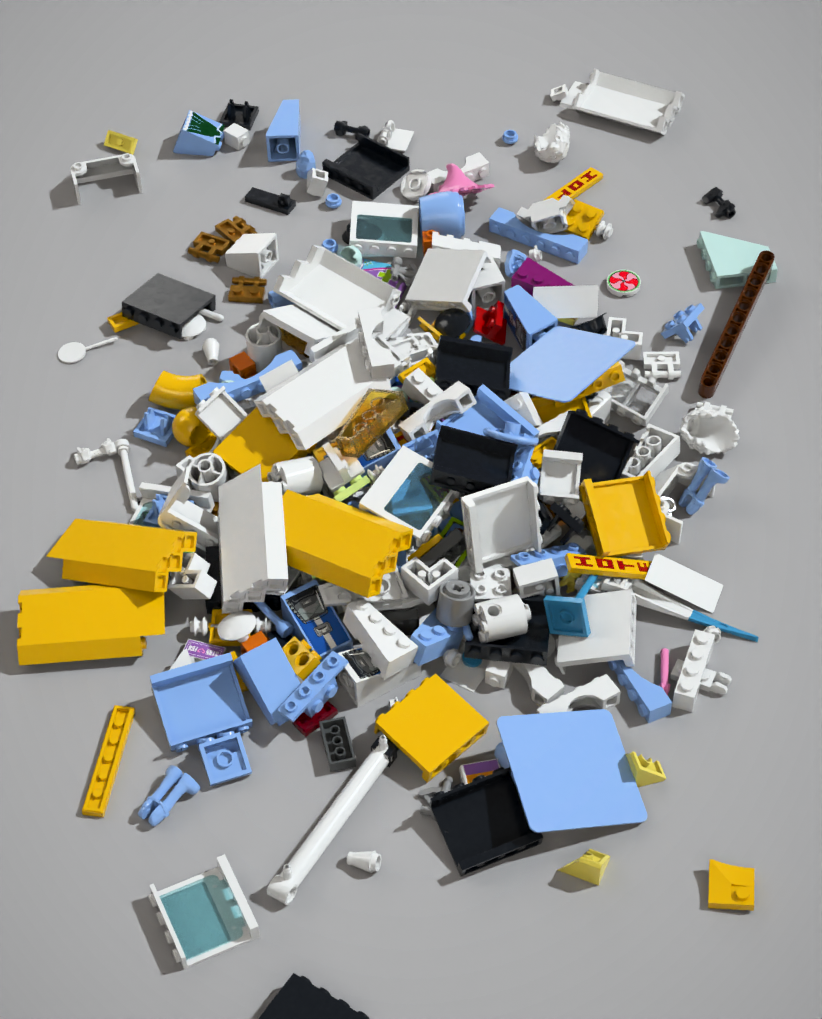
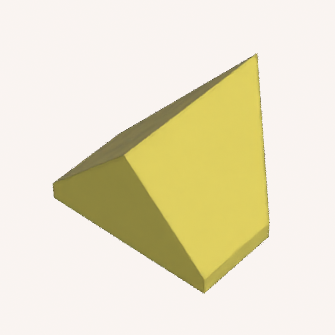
M633 751L630 754L625 753L637 787L662 782L666 779L659 761L656 760L653 763L651 758L645 760L642 755L637 757L636 752Z
M589 849L586 854L561 867L558 871L599 886L610 856Z

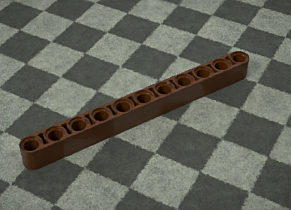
M770 251L760 252L704 370L698 390L699 395L703 398H711L715 394L772 271L775 256Z

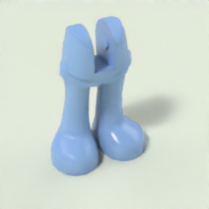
M702 457L691 484L684 489L679 499V506L682 508L686 507V512L689 515L695 514L704 505V501L712 487L717 483H727L730 477L725 472L717 469V465L713 461ZM707 476L700 490L696 492L703 479Z
M170 765L166 769L165 778L157 790L147 797L138 812V816L142 819L149 817L148 822L152 826L158 825L164 818L169 816L170 810L184 793L187 792L195 795L200 790L199 784L187 773L183 774L176 766ZM174 784H176V786L173 788L170 794L165 798L163 802H161V799L168 792V790Z

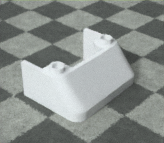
M125 153L85 162H76L70 167L78 205H81L78 184L134 174L139 193H143L139 169L135 156Z
M688 462L660 472L655 479L656 494L660 497V508L666 518V529L670 532L671 541L677 544L681 541L683 521L667 515L670 506L661 497H668L677 483L687 487L691 484L698 466ZM707 476L703 479L697 491L700 490ZM715 485L708 493V496H714Z
M186 466L173 484L158 516V524L161 528L197 532L196 547L206 551V547L219 546L217 516L187 500L190 496V488L187 484L191 467Z

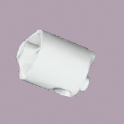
M259 323L247 329L245 334L247 353L255 362L257 372L264 370L276 355L283 353L281 330L276 325L258 328Z
M215 453L200 454L189 464V467H191L189 479L194 490L211 492L213 501L219 502L218 487L230 481L231 477L220 456Z
M312 456L277 462L273 464L271 472L267 474L268 482H281L282 496L287 489L304 496L320 493L324 481L320 465Z
M518 594L474 604L475 614H472L473 624L478 626L479 629L478 636L481 643L526 634L528 630L527 620H531L530 608L528 604L522 602Z

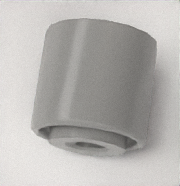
M449 580L442 583L438 593L437 620L450 627L468 625L472 620L476 595L474 587L461 580Z

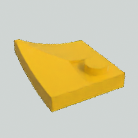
M709 859L708 908L754 911V868L738 867Z

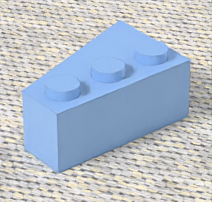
M435 608L410 637V640L418 646L414 662L420 666L443 656L448 649H458L464 635L462 627H450L440 623L436 618Z

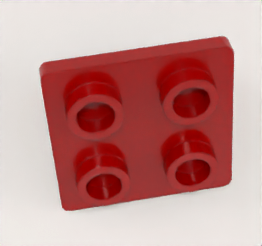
M497 301L494 306H490L488 311L477 306L474 314L473 332L495 343L504 345L507 320L503 318L504 303Z

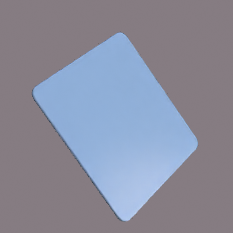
M562 326L554 327L510 363L509 389L516 392H527L529 395L558 402H570L633 349L636 344L632 340Z
M596 709L513 715L498 718L496 725L529 828L532 831L542 833L642 823L647 819V812L628 763L624 747L612 714L608 710Z

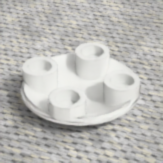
M196 314L182 326V337L184 340H192L194 336L205 331V319L201 315Z
M233 612L219 623L217 628L218 635L221 640L245 642L255 628L257 620L251 612Z

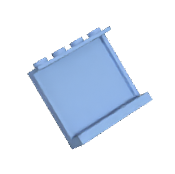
M484 384L477 390V394L474 397L477 402L463 414H452L443 422L437 420L434 429L440 432L441 425L486 436L483 434L484 428L505 429L506 421L521 424L520 433H526L538 438L540 432ZM518 444L516 450H518L521 447H527L530 445Z
M231 652L150 676V683L171 752L175 750L176 752L185 751L189 748L188 746L195 744L198 746V744L202 743V740L211 737L214 739L221 738L224 733L230 731L242 734L249 731V728H252L253 721L250 719L235 673Z

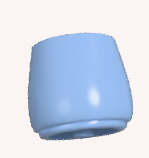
M446 191L419 197L421 238L422 231L434 230L443 236L447 234L454 235L453 238L457 239L464 236L465 211L461 194Z

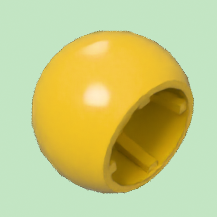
M196 407L182 409L172 422V432L175 439L187 447L193 446L211 433L196 417Z

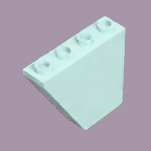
M700 231L699 239H697V247L701 250V258L705 260L706 271H709L710 282H713L715 289L745 286L760 252L770 251L768 246L706 231ZM775 261L766 283L776 282L778 268Z

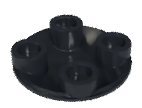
M458 308L443 311L435 320V329L443 336L459 338L470 325L467 313Z

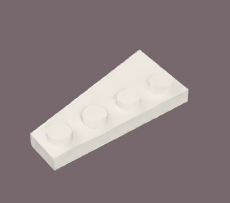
M397 565L394 572L383 575L380 594L369 598L330 582L318 586L325 607L348 605L361 597L369 603L408 600Z

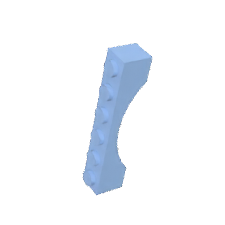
M499 207L489 218L490 232L533 248L534 245H537L538 250L579 264L587 253L588 239L574 234L553 235L536 231L523 224L514 212Z
M292 349L276 355L264 370L250 378L230 383L208 382L193 388L194 402L198 405L203 399L207 401L211 397L209 394L216 387L220 389L224 386L227 394L237 403L266 391L259 379L260 376L291 359L298 371H301L303 369L302 362Z
M623 660L608 661L609 668L615 671L620 685L626 688L629 699L635 702L641 717H645L648 723L671 714L672 702L662 687L642 678L631 667H626Z

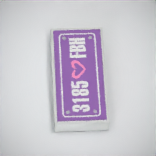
M191 639L187 640L183 649L188 650L189 656H193L195 662L227 653L226 647Z

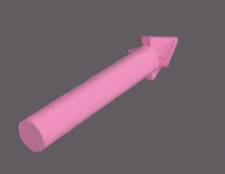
M663 648L660 650L661 683L659 685L668 696L671 686L669 684V650Z

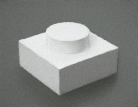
M565 84L551 89L550 97L552 102L556 100L561 101L567 97L568 89Z

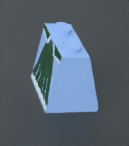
M189 110L179 132L173 152L178 154L214 156L215 151H219L222 145L220 141L224 138L223 129L225 125Z

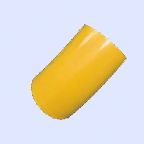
M163 371L156 381L148 401L177 410L196 407L193 388L206 384L207 381L202 374L180 376Z

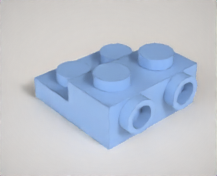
M234 731L224 733L221 738H207L202 740L201 744H198L210 786L252 774L240 732L234 733Z

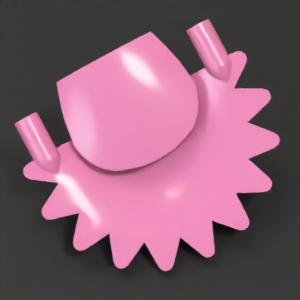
M450 163L446 166L448 173L444 184L439 186L438 192L430 193L429 195L452 191L458 192L463 197L470 193L476 194L483 190L491 189L494 187V184L478 185L466 177L457 165Z

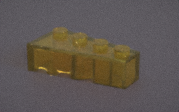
M368 389L336 437L342 456L359 458L408 410L403 391Z

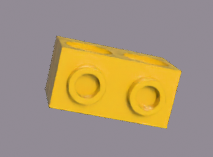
M294 636L282 650L294 672L304 681L318 667L322 657L314 649L310 652L309 650L312 647L304 639L299 641Z

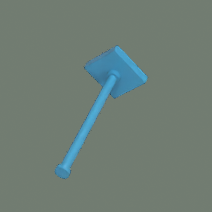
M589 575L575 598L546 595L543 601L550 634L588 637L591 631L584 597L599 575Z

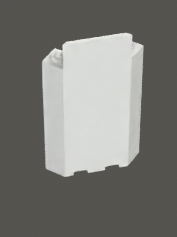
M594 68L589 77L590 84L575 81L568 90L567 97L561 100L559 106L665 135L667 126H671L675 120V113L678 114L680 112L685 95L679 91L673 92L603 73Z
M312 245L306 261L296 260L290 275H279L273 289L277 294L338 330H342L354 323L355 318H358V310L380 307L384 321L383 334L381 336L385 340L411 318L395 308L400 300V290L322 246Z
M357 338L350 344L339 345L256 399L254 403L262 417L272 418L280 434L288 433L297 450H307L386 397L393 390L387 377L371 379L370 371L367 372L365 367V360L367 359L362 355L363 343H359V338ZM393 357L394 368H396L401 363Z
M261 464L218 487L219 509L217 519L222 613L231 614L243 611L244 602H264L266 591L287 590L288 566L281 482L272 481L262 482Z

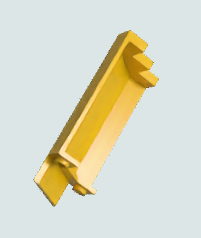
M287 489L282 496L287 565L367 598L380 594L383 575L394 572L396 569L398 552L410 549L413 529L318 493L304 496Z
M75 518L46 557L63 559L62 579L150 592H167L169 572H181L183 552L196 551L197 532Z
M98 584L21 590L18 595L20 607L17 619V628L19 629V639H17L19 665L142 656L144 649H147L146 637L142 636L165 634L164 592H150Z

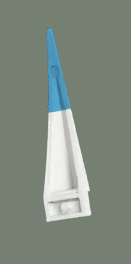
M607 576L603 581L601 590L607 592L632 589L637 605L707 627L715 626L723 632L758 642V636L695 611L665 595L641 579Z

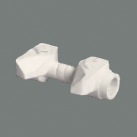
M107 438L101 444L102 448L90 451L89 448L77 447L78 452L74 454L76 464L89 463L90 459L108 454V456L117 454L114 442Z

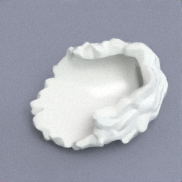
M559 122L557 125L554 123L546 129V133L542 137L534 135L535 156L547 163H558L560 160H563L569 150V127L562 122Z
M702 406L698 410L690 411L689 414L682 418L680 435L690 449H696L700 454L726 453L728 450L738 445L737 440L740 439L739 429H737L734 421L727 414H723L720 409L715 410L713 407L705 408Z

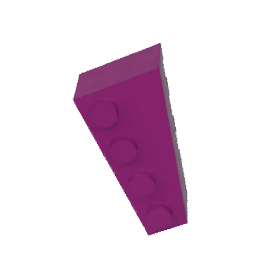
M529 257L526 258L511 278V288L520 285L532 297L533 287L575 286Z

